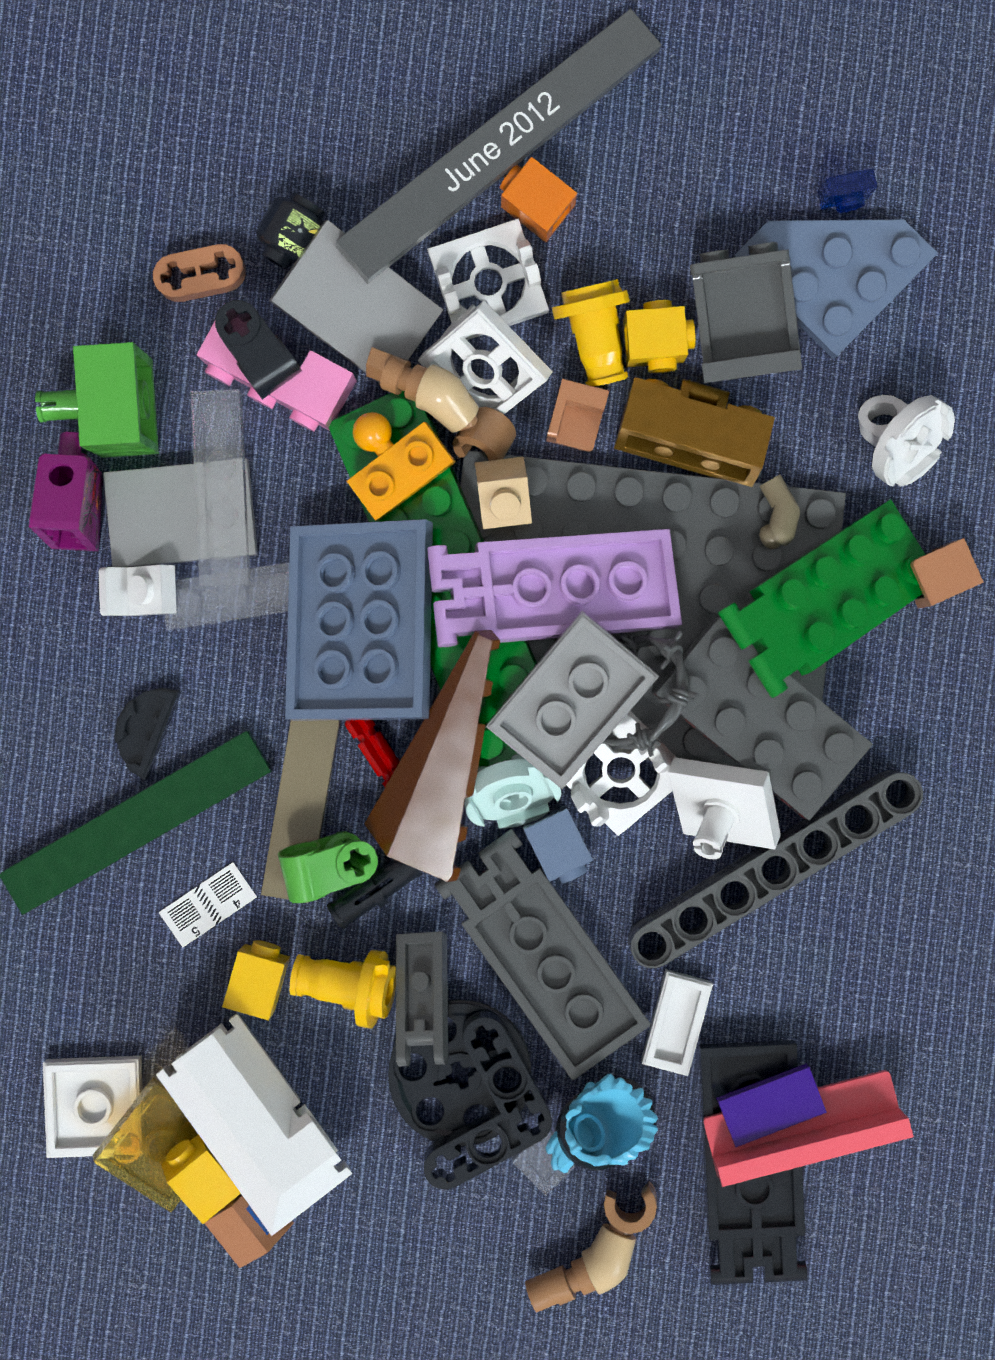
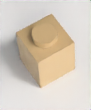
M524 457L475 462L483 529L531 524V507Z

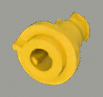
M618 279L561 292L563 305L552 307L554 320L569 317L572 334H575L580 360L586 370L588 381L585 384L595 387L625 380L628 377L627 371L624 372L622 363V345L617 326L619 318L616 305L630 302L628 290L622 291Z
M374 949L368 953L364 962L352 961L351 963L328 959L314 960L310 956L298 954L291 972L289 991L290 995L300 997L308 995L320 1001L341 1004L344 1009L354 1010L357 1026L372 1029L378 1019H385L391 1010L396 991V967L390 965L387 952Z

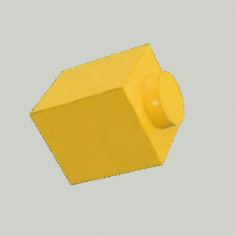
M254 940L252 946L244 944L237 953L222 1007L269 1021L276 1009L290 956L280 954L281 947L269 942Z
M199 1134L190 1141L183 1140L175 1145L167 1154L166 1161L161 1164L168 1185L202 1224L241 1194Z

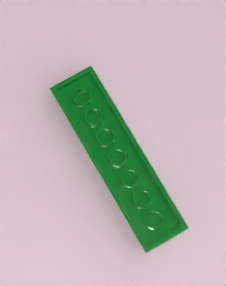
M404 391L399 395L389 393L333 420L329 426L331 435L350 478L378 457L375 452L365 451L360 448L353 438L354 423L365 413H379L389 421L392 429L390 440L393 444H396L423 422H427L439 438L429 413L418 409L414 401L406 399ZM452 465L379 521H375L361 502L369 522L422 519L432 522V546L445 545L447 546L448 554L475 553L476 544L478 542H485ZM432 592L430 666L440 689L443 688L472 635L457 636L458 645L438 647L433 603L451 600L450 592ZM528 641L503 642L499 644L498 649L490 651L486 678L493 681L491 695L483 697L478 721L485 724V731L478 767H489L496 763L508 761L517 754L515 750L486 727V723L537 664Z

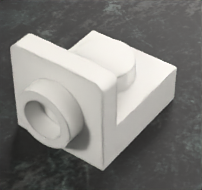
M175 565L101 567L99 569L101 615L143 616L176 614Z

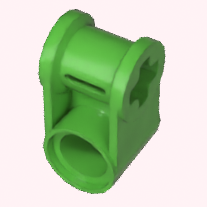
M346 831L337 832L311 842L294 844L282 849L278 853L288 898L292 903L315 901L331 892L363 883L371 878L378 865V856L375 849L367 842L361 841L353 833Z

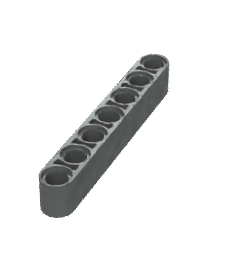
M886 770L870 778L818 810L810 821L803 819L782 832L775 850L762 847L754 849L638 920L630 928L627 940L633 958L646 968H659L671 962L914 813L920 807L923 800L921 783L914 776L897 770ZM901 780L905 785L906 795L899 804L891 805L887 800L886 790L893 781ZM861 805L865 811V821L860 828L849 830L845 824V815L851 807ZM815 830L821 831L825 837L823 849L817 854L807 855L803 848L805 837ZM781 856L784 861L783 873L776 879H765L762 874L764 862L769 857ZM732 881L741 882L744 887L742 899L732 905L722 903V888ZM691 906L701 908L703 920L697 928L685 929L680 926L679 917L686 908ZM648 932H657L663 937L661 948L653 954H645L638 949L640 937Z

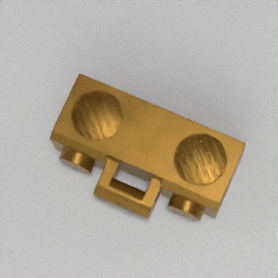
M635 377L627 398L614 449L714 478L753 487L763 469L775 417L762 414L760 410L752 406H734L731 404L727 406L730 392L686 379H683L680 390L669 387L668 384L657 379L643 380Z

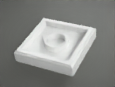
M142 1056L46 1059L43 1062L47 1158L143 1154L145 1151Z

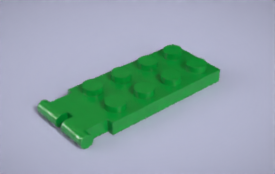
M890 499L749 591L754 601L742 609H739L737 604L733 602L720 610L718 614L741 650L753 644L758 654L750 658L748 662L769 696L774 698L788 689L784 679L796 670L800 672L801 676L814 671L923 593L910 564L913 560L926 554Z

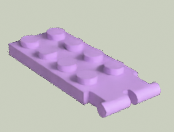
M670 529L478 542L475 546V553L448 554L447 546L445 545L427 548L432 592H450L451 600L433 603L438 647L458 645L457 636L473 635L475 631L492 630L500 639V643L559 638L581 611L585 612L610 634L675 629L682 625Z

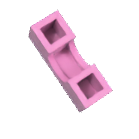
M238 317L234 318L230 322L233 327L232 332H238L241 337L249 333L247 328L248 321L242 322ZM215 321L197 353V356L208 365L204 371L206 374L228 386L231 385L234 379L248 386L250 390L247 396L270 409H273L276 402L292 410L289 417L291 420L315 432L318 425L329 430L331 422L337 419L357 382L352 372L310 350L300 367L302 372L262 400L236 364V359L220 338L215 328Z

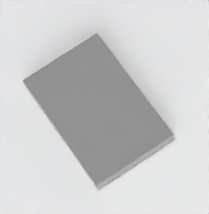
M324 220L271 296L269 302L364 373H366V363L371 347L409 360L443 309L389 267L367 284L336 248V240L345 233L330 221Z
M248 459L103 472L112 567H139L258 555Z
M581 611L486 723V727L553 783L563 789L658 679L659 674L585 612Z

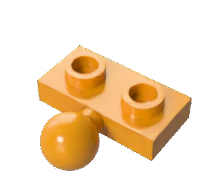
M375 412L365 413L354 423L353 438L356 444L365 451L375 452L378 457L347 480V483L375 521L381 520L456 462L427 422L420 424L396 444H393L390 440L392 436L391 425L383 415Z

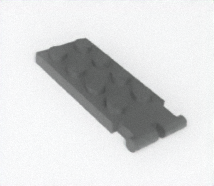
M511 829L478 852L480 858L487 866V869L479 874L472 863L467 860L458 866L461 870L457 881L446 882L440 879L434 883V886L443 899L451 895L456 899L468 916L462 921V926L570 1078L575 1080L650 1027L651 1024L552 883L549 882L542 869L538 867L531 872L516 851L523 843L515 831Z

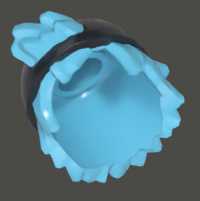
M611 1073L604 1076L596 1084L593 1082L586 1083L584 1090L573 1097L560 1110L555 1132L546 1146L547 1154H552V1169L567 1173L571 1166L575 1165L590 1171H601L615 1165H626L629 1160L636 1159L639 1152L649 1150L650 1143L654 1140V1135L658 1131L656 1126L658 1117L652 1106V1100L645 1093L644 1089L634 1080L623 1077L615 1079Z

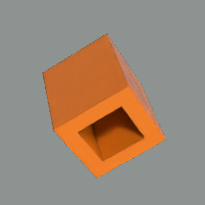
M533 157L528 160L523 168L519 165L514 166L500 185V189L504 191L501 195V208L515 219L519 218L521 224L545 243L576 205L577 192Z

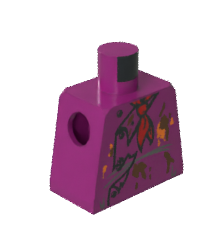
M60 433L58 454L40 455L29 528L51 549L99 552L103 477L100 470L91 458L88 457V450L80 447L79 433Z

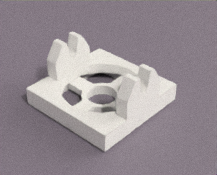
M519 218L428 249L451 323L467 311L459 303V300L475 296L480 301L485 300L508 326L549 313L541 287L538 265L534 261L532 247L529 241L525 239ZM492 245L503 248L516 257L520 263L502 269L497 264L489 262L484 246ZM470 251L475 269L471 272L468 281L453 285L452 277L455 266L462 256ZM487 269L496 271L502 278L501 289L494 295L489 296L478 292L474 284L478 273ZM525 278L521 298L512 309L506 312L501 297L506 291L507 284ZM469 334L463 337L469 340L484 334Z
M485 300L477 307L472 304L464 315L461 314L448 327L441 338L430 346L418 359V362L426 368L434 364L460 378L478 405V408H493L503 414L545 383L553 372ZM484 334L492 337L499 345L491 352L476 350L463 336ZM452 349L464 360V374L461 377L454 368L451 357ZM510 356L517 362L519 375L511 384L501 376L503 370L501 364ZM474 359L487 361L494 370V378H479L472 371L471 361ZM472 387L491 388L497 395H487L475 391Z
M629 711L613 730V734L618 738H627V733L633 735L636 733L635 723H640L641 730L647 727ZM663 743L661 746L654 745L652 747L654 754L652 757H649L648 749L644 751L639 749L630 751L625 749L613 750L609 745L601 744L594 754L602 761V775L588 786L585 775V763L567 784L571 789V798L580 813L586 811L594 827L602 826L605 823L619 836L673 791L668 771L676 756ZM618 757L628 758L635 765L633 774L626 779L613 778L607 771V766L611 760ZM648 757L657 771L656 780L652 788L639 776L640 763ZM614 786L619 788L628 787L639 799L634 802L619 804L605 801L600 797Z

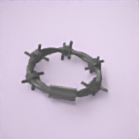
M681 631L673 639L654 638L647 635L634 636L632 634L626 636V633H621L619 642L637 657L640 648L656 646L666 658L660 666L661 669L664 670L670 662H674L677 667L676 688L672 689L671 694L667 693L665 698L661 699L662 703L671 705L657 727L652 730L647 728L641 730L640 723H635L636 733L634 735L627 733V738H618L612 731L602 744L620 746L631 750L639 749L644 751L648 749V755L652 757L654 756L652 747L654 745L661 746L662 744L656 740L659 735L677 720L682 709L688 707V702L694 701L693 697H699V693L688 691L689 677L684 666L683 648L677 642L683 635Z

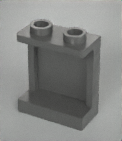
M778 242L748 246L749 255L730 258L729 250L699 254L700 263L690 265L703 358L702 371L704 383L802 369L789 249L779 251Z

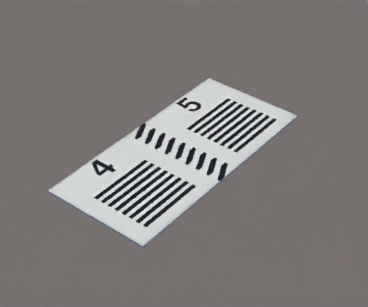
M232 862L161 910L159 914L183 948L257 898V896L234 862Z

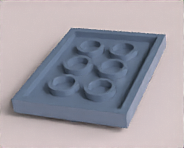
M422 519L290 526L286 720L429 719L432 588L427 548L431 547L433 542L432 522Z

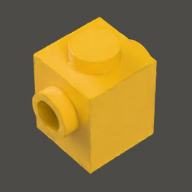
M655 300L644 303L641 310L626 311L623 318L626 367L648 366L649 373L677 370V363H684L687 358L688 349H695L693 319L686 320L685 306L672 307V301Z

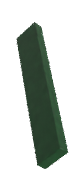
M247 730L0 873V878L21 914L24 915L273 770L250 730Z

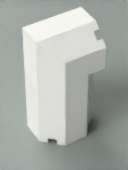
M237 1012L229 1019L233 1028L227 1031L224 1025L220 1024L175 1058L176 1060L171 1063L175 1069L174 1072H171L166 1065L156 1073V1076L265 1228L273 1236L348 1178L352 1172L345 1160L339 1163L341 1159L336 1153L338 1151L306 1105L304 1104L296 1110L295 1107L300 1103L299 1096Z

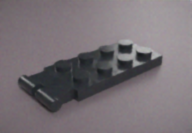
M794 1040L699 1044L707 1235L709 1240H717L718 1265H709L710 1284L753 1283V1267L762 1266L764 1283L807 1281L806 1262L797 1261L796 1236H805L802 1166L722 1187L716 1174L703 1124L704 1117L721 1113L717 1097L798 1067L797 1044Z

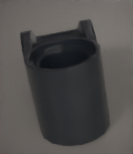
M232 300L225 303L218 310L215 318V328L223 343L236 359L237 366L262 400L302 372L300 366L280 338L272 333L257 310L250 303L242 300ZM236 317L242 322L248 321L247 328L249 333L243 337L238 332H232L233 327L230 322Z

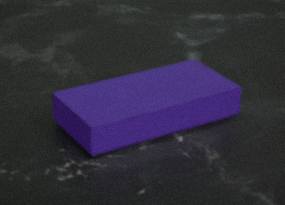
M807 1063L716 1098L735 1147L827 1113Z

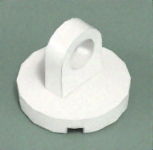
M879 395L865 401L858 413L861 435L876 447L872 461L875 475L887 485L893 486L896 483L900 487L911 484L922 477L940 458L939 456L942 452L937 447L941 443L942 438L948 441L953 434L955 416L952 407L932 395L920 397L908 405L890 395ZM883 414L894 417L886 425H876L871 422L873 418Z

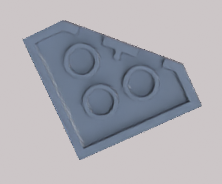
M904 219L767 221L733 258L748 256V246L778 242L779 251L789 249L797 324L832 359H835L938 252Z

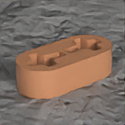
M216 244L167 255L156 263L153 270V281L156 288L167 299L174 302H184L233 291L243 283L246 276V265L241 255L233 247L226 244ZM225 257L229 264H236V268L228 270L229 278L221 280L217 273L204 274L203 272L204 270L218 267V258ZM174 267H178L183 274L196 272V276L181 280L182 288L175 290L170 283L165 282L166 278L172 276L171 269Z

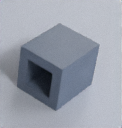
M566 805L547 813L536 821L523 825L524 832L549 882L559 878L562 884L567 883L587 872L585 864L593 861Z

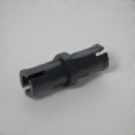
M393 859L378 869L370 879L363 883H358L333 902H329L327 908L337 924L344 930L350 923L363 916L378 905L382 908L390 903L388 897L415 878L422 876V871ZM388 878H393L385 885L375 890L372 894L364 898L362 901H357L359 898H361L366 893L376 888V886H378Z

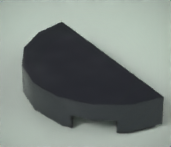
M158 688L143 692L135 699L130 700L117 718L114 739L118 745L120 756L125 761L128 770L143 780H147L150 776L182 691Z

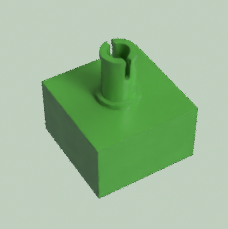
M133 342L73 346L76 390L37 391L35 402L45 406L36 407L39 422L78 419L80 447L102 458L159 454L152 358Z

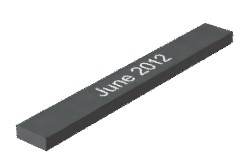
M629 9L336 240V248L368 284L508 173L514 166L518 165L655 56L662 46L661 43L634 11Z

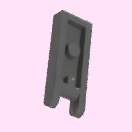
M442 931L396 934V1062L399 1067L410 1065L411 1046L433 1045L435 1064L441 1065L448 1062L447 934Z

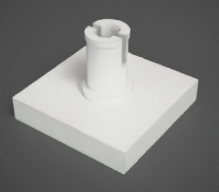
M674 757L668 774L683 834L696 836L693 845H695L694 850L698 855L707 859H718L722 855L726 841L776 849L781 833L769 772Z

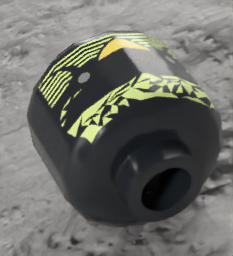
M291 193L289 198H275L256 229L258 240L266 247L262 255L272 263L287 270L291 263L294 264L324 222L322 219L325 212L311 201L296 193Z

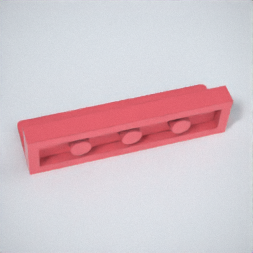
M882 1070L817 1087L827 1113L735 1147L722 1112L704 1117V1128L716 1174L722 1187L914 1137L909 1118L899 1108L890 1073Z

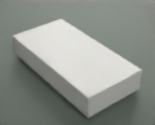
M665 969L641 1057L642 1064L685 1076L689 1075L713 986L711 981Z

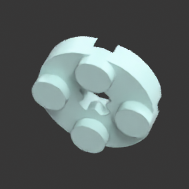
M517 753L511 760L496 763L489 767H478L474 794L471 797L465 798L466 814L470 821L485 827L483 819L497 820L498 828L522 826L546 815L550 811L548 803L554 797L558 803L561 797V788Z

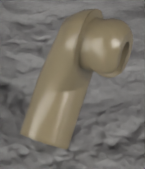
M780 474L759 486L773 510L770 523L762 527L759 532L762 543L769 549H777L780 545L787 546L794 539L800 517L799 506Z

